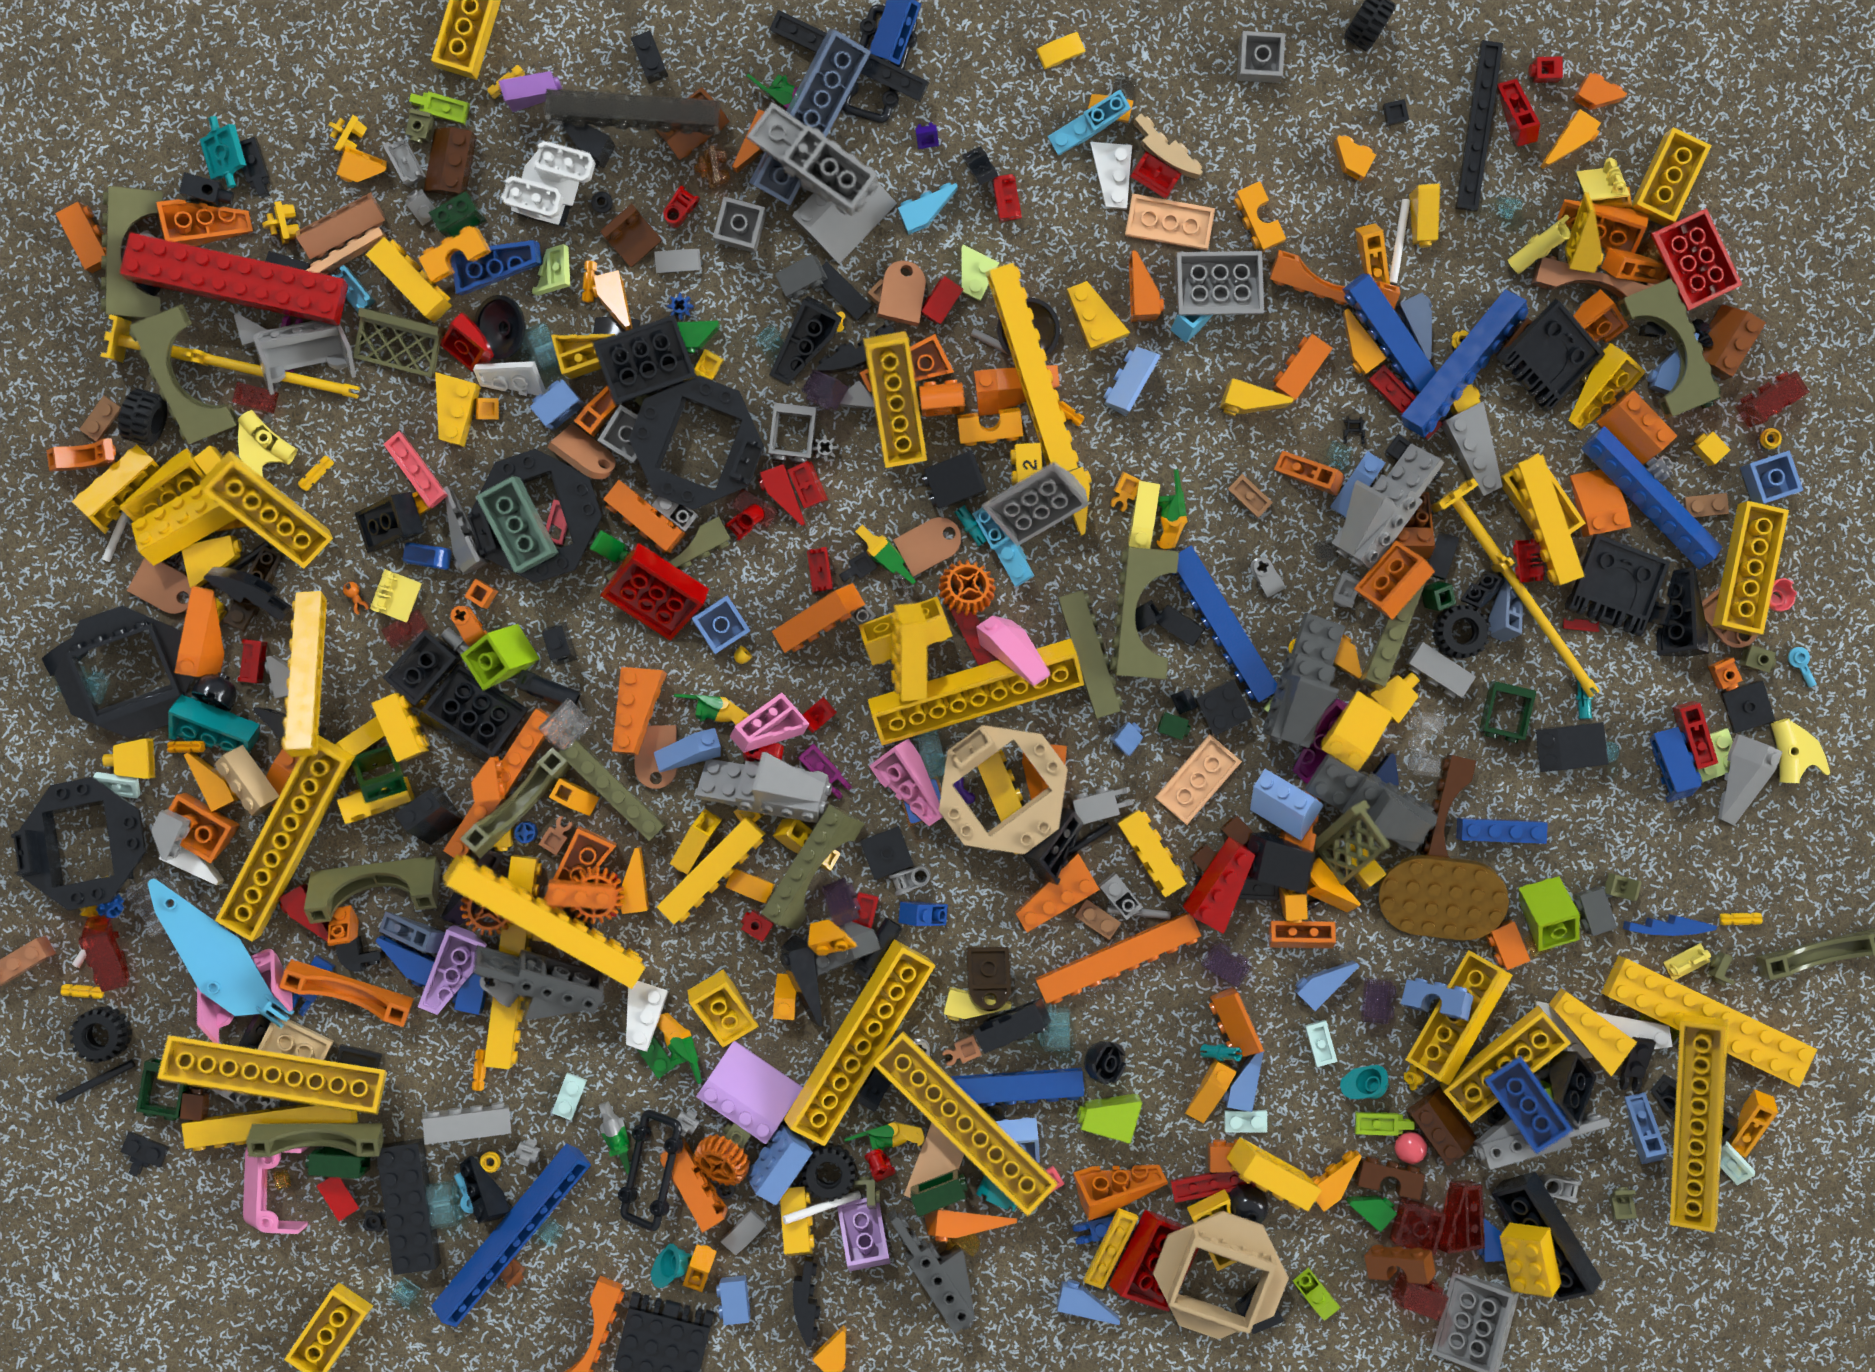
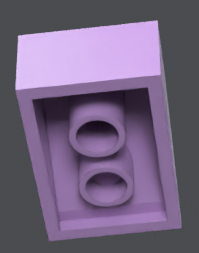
M862 1198L837 1206L849 1272L890 1264L880 1203H876V1209L868 1210L867 1198Z

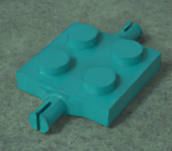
M211 116L208 118L211 131L207 136L200 139L211 180H219L225 177L227 188H234L236 184L233 174L246 166L237 130L234 124H227L220 128L217 116Z

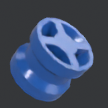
M526 821L516 826L514 835L520 843H529L536 839L538 829L534 823Z

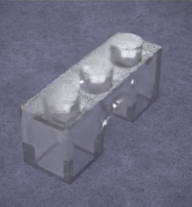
M1415 711V716L1412 715L1410 726L1414 728L1413 737L1410 736L1409 749H1412L1411 758L1409 757L1407 760V770H1410L1411 775L1439 777L1441 756L1429 754L1425 748V742L1431 735H1443L1445 714Z

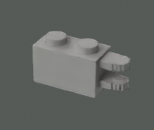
M1106 786L1095 789V794L1088 795L1087 792L1076 794V799L1072 800L1074 811L1083 824L1120 815L1119 808L1134 804L1133 799L1117 803L1115 797L1116 795L1130 792V787L1108 790Z

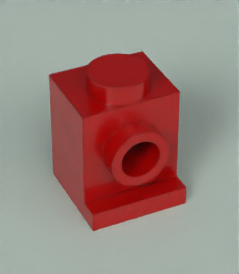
M1563 56L1537 57L1529 65L1528 70L1529 77H1533V83H1558L1563 78ZM1542 69H1545L1547 74H1542Z

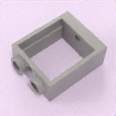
M774 403L768 451L769 455L773 456V459L785 461L786 457L794 458V462L799 463L812 460L817 408ZM780 414L810 418L806 453L776 450Z

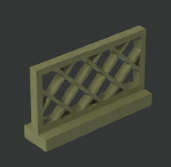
M359 308L358 316H360L353 358L434 378L441 339L446 333L445 327L369 308ZM366 322L372 323L376 329V332L370 336L365 331ZM388 328H392L396 334V337L390 341L383 334V331ZM407 333H412L416 340L410 346H407L402 338ZM380 335L384 345L376 349L371 339ZM427 338L435 339L433 348L427 351L422 341ZM399 339L404 350L395 354L391 344ZM365 343H368L373 351L367 356L360 355L361 347ZM419 345L424 354L415 359L410 349ZM387 347L392 358L384 361L379 352ZM407 352L412 362L407 366H403L398 357ZM427 358L430 363L429 372L423 371L418 362Z
M1366 801L1351 807L1315 840L1313 852L1318 851L1341 885L1347 883L1390 847L1388 841L1366 812L1370 808ZM1361 819L1367 825V830L1361 828ZM1350 830L1355 831L1356 839L1350 838ZM1361 834L1367 836V843L1362 842ZM1373 838L1377 839L1381 845L1380 848L1374 846ZM1339 840L1344 841L1345 849L1339 847ZM1351 844L1356 845V853L1351 851ZM1362 848L1368 849V857L1362 854ZM1327 849L1333 850L1334 858L1330 856ZM1340 853L1345 855V862L1340 860ZM1351 857L1357 859V866L1352 865ZM1340 866L1346 868V877L1341 872Z

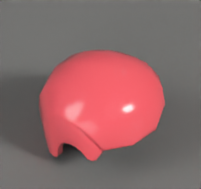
M1786 578L1774 580L1769 604L1770 609L1782 612L1791 608L1797 592L1792 587L1793 581ZM1773 592L1778 593L1781 596V598L1773 594Z
M1409 1131L1400 1134L1395 1141L1394 1149L1401 1161L1408 1164H1416L1426 1156L1428 1145L1422 1135Z

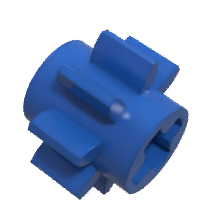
M681 293L678 294L677 298L671 296L672 304L667 305V308L674 311L670 315H678L680 321L683 320L685 315L691 317L689 309H694L692 304H688L691 298L687 296L684 299ZM680 303L681 305L683 304L685 308L684 310L678 309L676 305Z
M118 894L112 902L97 905L96 911L100 916L104 915L106 919L117 917L122 912V909H124L122 905L124 900Z

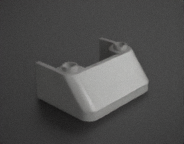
M310 321L260 331L253 336L263 377L270 395L274 394L272 383L281 382L286 376L285 370L327 362L328 366L335 370H342L348 367L351 377H356L351 347L341 324L336 326L318 321Z

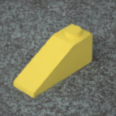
M1139 481L1128 537V545L1130 547L1150 549L1160 484Z
M950 987L944 1014L947 1015L948 1019L959 1021L960 1018L968 1019L1011 1009L1012 1004L1010 1001H1007L998 1010L984 1011L977 1008L971 1002L968 991ZM984 997L986 1004L993 1005L996 1003L994 997Z

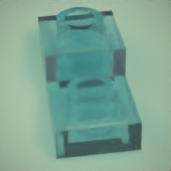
M938 731L917 735L921 758L929 778L944 775L945 760Z

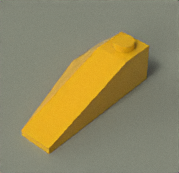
M1612 343L1603 350L1605 355L1593 366L1568 420L1579 430H1582L1601 414L1602 406L1614 404L1616 402L1615 396L1622 390L1626 393L1630 391L1646 372L1627 353Z
M186 448L169 459L119 507L135 522L156 508L200 485V481L206 474L193 459L195 456Z

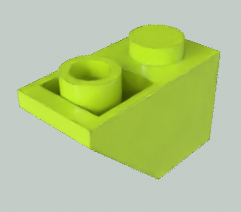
M1309 1267L1293 1280L1303 1296L1324 1321L1341 1308Z

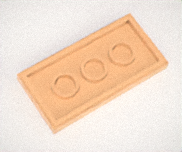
M1132 194L1125 236L1208 251L1215 208Z
M1209 734L1155 798L1183 823L1188 825L1242 761Z
M932 1122L904 1192V1196L909 1198L912 1186L955 1169L959 1170L964 1157V1153Z

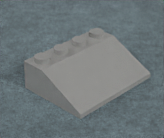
M877 182L878 188L874 194L866 197L863 209L859 213L855 212L853 216L848 213L846 215L842 214L836 209L834 203L831 201L826 202L818 194L813 193L792 217L796 224L840 264L897 203Z
M1262 251L1177 252L1174 268L1178 316L1264 314Z
M1053 462L982 504V507L1015 545L1019 546L1089 504L1086 490L1075 476Z
M1452 1272L1431 1354L1478 1372H1499L1519 1293L1512 1292L1511 1288L1497 1283Z

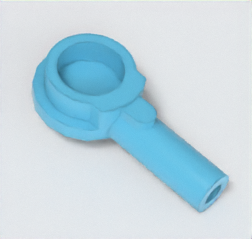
M1795 647L1788 654L1789 663L1793 667L1800 669L1808 687L1815 686L1817 683L1807 665L1810 660L1809 652L1803 647Z
M461 1172L454 1175V1178L463 1195L460 1202L461 1208L466 1213H473V1206L467 1194L464 1178Z

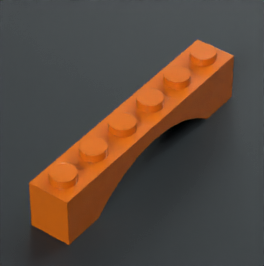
M1278 250L1270 272V279L1273 280V283L1280 286L1285 284L1293 286V289L1299 292H1305L1306 290L1319 298H1332L1338 304L1344 305L1347 303L1344 298L1345 293L1342 290L1346 286L1332 284L1321 279L1305 266L1298 255ZM1381 281L1375 282L1394 309L1400 296V287Z
M607 386L585 406L574 420L593 437L596 436L619 407V405L614 406Z
M293 959L290 960L285 968L279 986L281 989L300 995H323L348 1001L370 1011L382 1021L404 1027L414 1001L412 997Z
M600 1275L589 1300L594 1318L593 1336L590 1346L584 1356L564 1372H594V1370H591L593 1362H598L602 1352L598 1348L600 1343L605 1344L610 1332L606 1328L608 1323L613 1324L617 1314L614 1308L616 1303L621 1304L625 1292L621 1291L623 1284Z

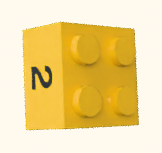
M1041 443L1015 444L1014 450L1010 452V464L1015 465V471L1011 473L1012 486L1042 469Z

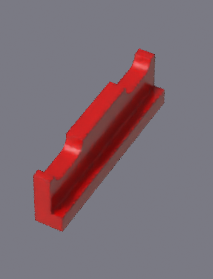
M1563 618L1562 629L1599 632V622L1590 623L1589 620L1583 619L1567 621L1566 618Z

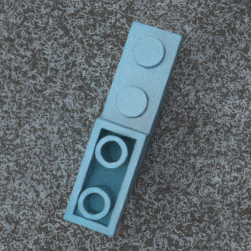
M1118 90L1084 111L1083 115L1050 134L1048 138L1057 154L1061 155L1105 129L1129 111L1131 107L1122 91Z
M983 507L972 513L990 547L997 553L1014 586L1018 587L1035 575L1028 565L1027 557L1020 545H1015Z

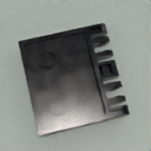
M1555 298L1510 346L1502 349L1497 355V359L1507 370L1513 369L1511 372L1512 376L1528 391L1530 396H1535V402L1539 404L1544 412H1548L1605 353L1563 303Z
M1593 534L1581 566L1585 577L1576 579L1573 590L1567 597L1565 609L1576 612L1579 615L1584 614L1590 600L1592 603L1589 605L1587 617L1590 619L1595 618L1596 621L1609 626L1612 625L1614 628H1619L1624 621L1625 615L1628 614L1629 616L1626 618L1623 626L1624 631L1640 637L1647 626L1670 561L1602 535Z
M633 1291L613 1370L621 1372H700L715 1312L706 1310L702 1325L699 1323L703 1309L698 1308L695 1314V1322L687 1321L690 1313L689 1305H685L682 1319H678L681 1303L666 1300L662 1315L659 1314L662 1298L658 1297L654 1304V1312L646 1311L650 1300L649 1295L646 1294L644 1295L641 1309H638L641 1293Z

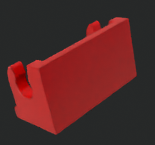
M1146 151L1130 177L1166 199L1182 173Z
M1008 174L992 179L999 223L1022 219L1015 176Z
M946 276L941 277L923 304L921 315L935 324L941 325L962 293L963 288Z
M806 461L788 469L804 509L812 508L816 504L828 501L812 462Z
M828 548L809 549L807 557L813 593L834 590Z
M242 639L244 644L240 677L237 678V681L263 683L267 642Z
M328 1177L316 1186L338 1221H341L360 1208L341 1178Z

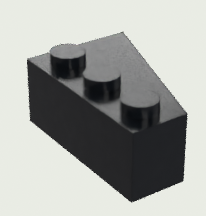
M1062 807L1059 829L1027 853L1021 854L1040 879L1059 885L1061 880L1058 876L1062 866L1066 867L1068 860L1066 856L1070 847L1074 848L1083 822L1074 810Z
M1042 998L987 1018L974 1030V1033L983 1053L986 1054L997 1048L1004 1047L1015 1040L1025 1039L1031 1033L1039 1034L1047 1029L1046 1026L1052 1020Z

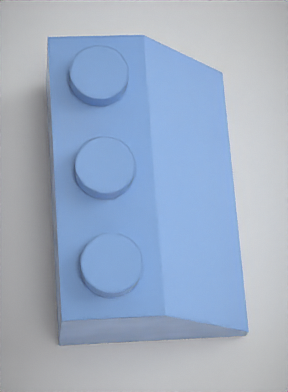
M1137 346L1134 351L1129 350L1124 359L1127 362L1123 370L1119 368L1114 377V380L1117 381L1113 388L1109 387L1103 396L1106 399L1104 405L1127 416L1161 355Z
M1264 769L1253 787L1250 810L1302 841L1324 805L1316 798Z
M1025 1117L1016 1120L1003 1119L996 1121L1037 1163H1040L1036 1118Z

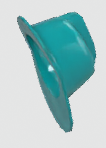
M1380 1065L1355 1068L1346 1074L1340 1083L1342 1093L1350 1099H1378L1390 1087L1388 1073Z
M668 1244L656 1257L652 1267L651 1280L654 1286L664 1288L673 1279L684 1276L688 1270L692 1255L686 1253L683 1249L677 1248L675 1244Z

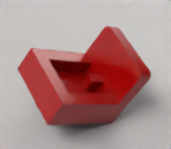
M822 697L802 716L809 722L807 729L814 733L837 712Z

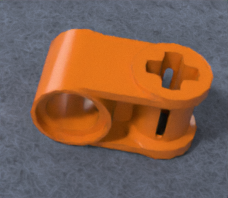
M457 606L451 611V620L469 647L487 634V631L482 629V623L469 607ZM460 612L466 613L464 619L458 618Z

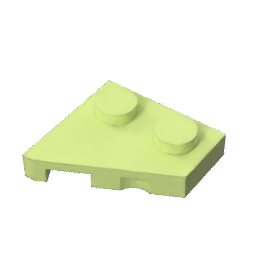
M562 244L546 249L543 264L538 272V275L541 277L537 288L533 287L532 294L538 296L570 286L568 246Z
M963 245L962 293L981 301L989 285L985 272L997 268L999 262Z

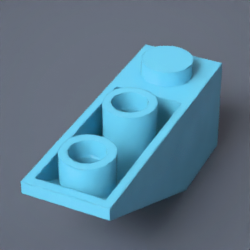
M946 183L940 186V190L934 193L928 191L921 194L920 198L915 201L909 199L900 204L901 207H898V213L908 235L929 226L958 189L957 183L953 185Z

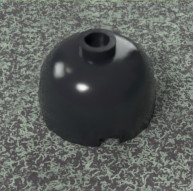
M220 672L217 675H204L196 682L191 691L192 696L205 704H214L216 708L224 711L231 710L237 697L235 686L229 681L230 677Z
M1099 1041L1091 1045L1087 1050L1084 1060L1086 1072L1090 1078L1105 1085H1109L1110 1082H1117L1125 1069L1126 1063L1123 1062V1056H1126L1122 1046L1111 1041Z
M1243 1184L1229 1192L1231 1214L1259 1224L1266 1219L1269 1207L1264 1191L1253 1187L1252 1184Z

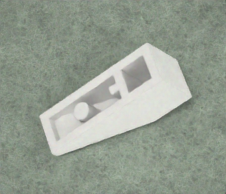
M182 846L176 858L165 861L214 885L223 884L225 880L212 863L210 864Z

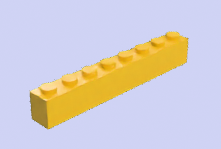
M322 591L296 592L295 601L292 602L294 620H291V630L293 638L289 641L291 658L288 659L290 677L286 681L289 692L288 697L285 698L287 717H284L283 721L286 732L285 737L282 738V747L290 757L317 756L327 599Z
M300 1104L207 1117L202 1121L187 1120L181 1125L185 1149L193 1148V1151H200L206 1149V1146L214 1145V1148H221L227 1146V1143L233 1142L235 1145L246 1144L252 1124L357 1123L358 1118L357 1112Z

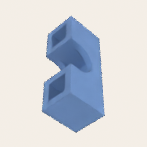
M1415 978V981L1407 979L1401 1001L1402 1005L1410 1009L1429 1012L1432 1001L1440 998L1442 1001L1440 1013L1447 1017L1468 1021L1474 996L1467 993L1466 988L1454 986V989L1447 988L1446 984L1435 982L1434 985L1427 984L1428 981Z

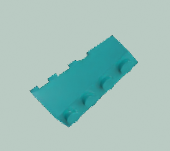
M181 694L168 711V739L176 740L179 737L184 738V741H204L206 747L212 748L214 745H217L225 751H232L243 745L249 753L260 737V724Z

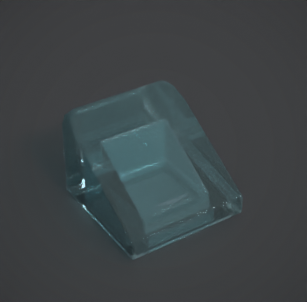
M1332 440L1323 463L1342 471L1347 464L1352 448Z

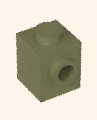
M1747 645L1743 649L1739 666L1761 673H1770V670L1776 664V653L1754 645Z

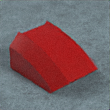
M463 312L450 323L447 333L441 339L440 346L472 372H474L473 369L476 364H489L494 356L483 333Z

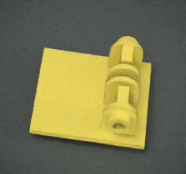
M1613 158L1606 159L1603 168L1576 171L1582 190L1589 193L1591 201L1630 196L1622 173L1617 166V161Z
M384 569L370 609L407 623L422 583Z

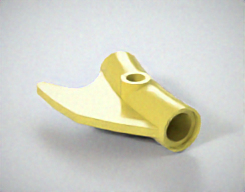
M1565 215L1541 235H1534L1525 247L1510 257L1508 262L1513 270L1518 274L1522 273L1535 263V260L1544 258L1551 252V249H1554L1570 238L1569 228L1564 224L1570 217Z
M253 410L247 411L238 418L240 459L263 477L262 469L267 463L274 462L289 465L297 454V448L288 444L269 429Z
M1790 718L1781 719L1770 724L1777 749L1782 751L1779 761V782L1800 783L1802 774L1810 765H1815L1825 775L1830 774L1826 756L1820 742L1815 737L1790 721Z

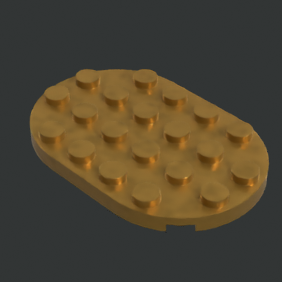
M1429 855L1410 856L1402 859L1394 867H1390L1380 882L1378 892L1382 913L1395 928L1413 935L1454 940H1474L1488 935L1502 923L1509 905L1508 892L1504 881L1488 865L1472 860Z

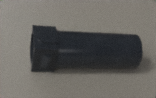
M528 670L521 671L515 685L517 689L572 712L575 710L581 695L579 691L536 675Z
M885 917L876 932L882 949L859 959L852 970L869 980L893 940H897L903 927Z

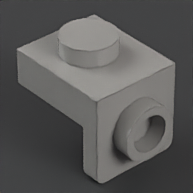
M423 189L419 191L414 190L407 195L408 199L405 200L406 205L423 226L432 220L428 212L436 207L426 196Z
M1343 571L1334 589L1333 601L1341 607L1348 606L1353 608L1354 599L1357 595L1354 588L1362 578Z

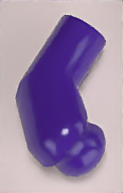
M964 777L953 784L967 805L975 801V795L964 789Z

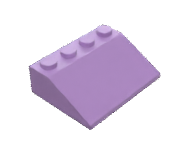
M733 1041L696 1097L767 1144L803 1087L736 1041Z

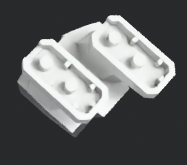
M543 141L537 145L538 151L524 166L522 178L511 176L505 180L506 186L501 198L506 205L511 206V211L518 216L565 227L579 182L591 181L595 162L590 153Z

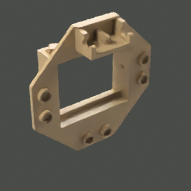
M982 725L947 752L939 812L966 846L1025 854L1059 829L1068 768L1042 734ZM1014 739L1049 787L987 832L953 784Z
M1224 1211L1168 1234L1153 1271V1275L1178 1325L1216 1339L1224 1338L1235 1332L1250 1334L1254 1324L1273 1317L1289 1279L1264 1226ZM1196 1247L1263 1270L1245 1317L1190 1296L1178 1294Z

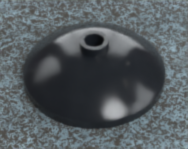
M494 295L484 300L476 312L474 323L489 343L494 355L493 359H507L513 356L523 343L525 336L523 312L520 306L508 296Z
M1027 297L1025 301L1027 307L1031 308L1034 320H1032L1034 329L1037 328L1040 335V341H1038L1040 348L1044 349L1047 356L1053 351L1059 340L1060 324L1058 317L1046 302L1037 298ZM999 317L997 323L998 340L1003 350L1012 357Z

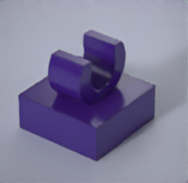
M930 122L929 126L921 127V124H918L917 128H915L918 149L939 146L936 125Z

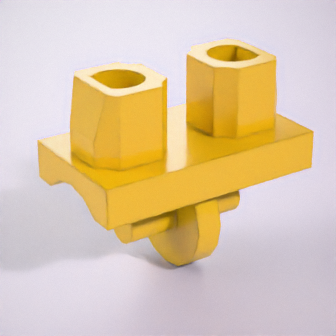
M352 115L345 130L342 128L345 120L339 118L336 124L329 122L328 126L333 129L330 137L336 139L338 133L342 134L334 147V150L337 152H343L345 145L356 149L357 145L348 140V136L352 132L362 138L367 129L361 122L357 121L358 117Z
M281 201L274 202L276 219H274L273 213L266 214L268 221L263 222L262 225L264 229H270L271 235H277L276 228H279L282 245L288 244L289 240L296 238V231L299 230L298 224L287 225L285 220L296 218L294 205H282Z

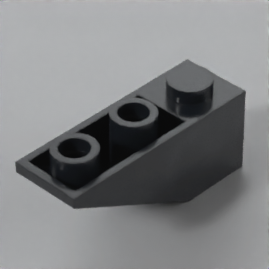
M469 1156L459 1164L478 1224L498 1220L510 1212L503 1190L473 1156Z

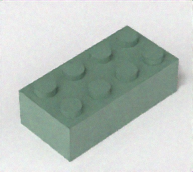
M512 476L476 496L515 573H523L559 554L521 478Z

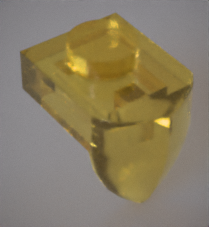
M975 1234L949 1238L946 1250H950L957 1244L973 1257L978 1252L981 1241H979Z

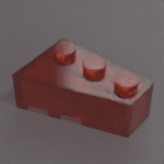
M1784 371L1775 377L1777 381L1770 384L1767 382L1758 387V393L1754 395L1749 393L1739 399L1741 403L1735 407L1748 428L1765 423L1770 416L1780 413L1783 408L1793 404L1809 393L1808 388L1797 371L1791 373Z
M97 915L87 918L82 935L79 937V945L86 952L88 967L93 969L95 984L99 985L101 992L127 986L130 973L124 950H120L116 938L120 937L119 932L113 931L111 921L114 918L106 919L104 915Z
M1471 1180L1450 1182L1434 1248L1448 1254L1485 1249L1483 1187L1481 1184Z

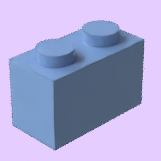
M746 1275L721 1278L720 1283L716 1285L717 1297H721L722 1304L719 1306V1318H723L724 1325L749 1323L751 1315Z

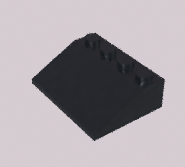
M674 315L592 342L614 406L696 377Z
M457 664L422 708L420 721L486 763L489 758L499 756L529 709L494 686L483 691L473 674L460 664Z

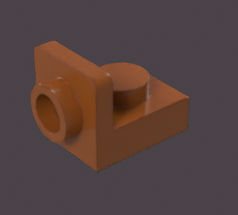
M513 1258L499 1277L507 1283V1289L512 1285L517 1287L524 1278L522 1273L526 1268Z

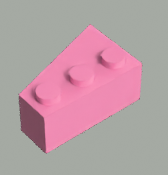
M780 693L737 724L730 738L744 753L805 733L809 722L786 696Z

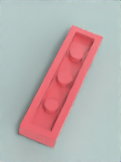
M398 431L383 444L428 507L434 508L448 496L402 432Z

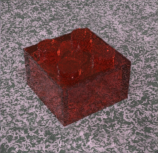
M1400 1197L1397 1215L1395 1216L1389 1238L1396 1245L1410 1249L1422 1248L1423 1250H1430L1432 1255L1436 1256L1447 1214L1441 1208Z
M1401 1271L1391 1293L1400 1307L1439 1322L1449 1299L1444 1293V1289L1438 1286L1439 1283L1435 1280H1431L1428 1284L1408 1283L1406 1273Z

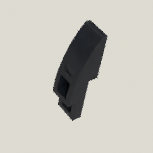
M883 325L874 333L876 334L875 336L895 333V330L891 325L887 327ZM863 340L857 344V349L851 342L848 345L846 343L840 345L835 350L837 353L831 357L827 355L818 362V371L820 373L842 372L866 364Z
M213 567L204 576V579L212 586L225 592L231 599L241 603L244 598H247L253 605L259 606L268 612L271 617L277 618L280 621L292 609L291 605L275 595L279 588L252 574L236 569Z
M490 849L481 859L476 857L474 863L480 868L484 865L495 872L503 855ZM455 890L440 918L460 926L466 920L462 918V914L467 912L460 910L461 905H465L461 900L462 897L467 896ZM474 900L472 902L473 912L479 905Z
M805 1256L803 1276H795L793 1281L795 1318L801 1336L808 1347H811L812 1340H817L818 1327H814L815 1319H819L821 1307L817 1306V1299L809 1298L814 1295L815 1284H811V1277L816 1276L817 1263H813V1256Z

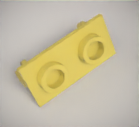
M1699 943L1663 963L1671 979L1675 981L1711 962L1709 960L1711 954L1708 950H1704L1702 944Z

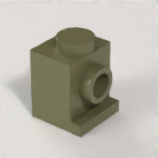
M410 108L405 135L410 138L411 142L416 144H423V141L430 142L435 120L434 116L431 113ZM417 123H421L419 129H415Z

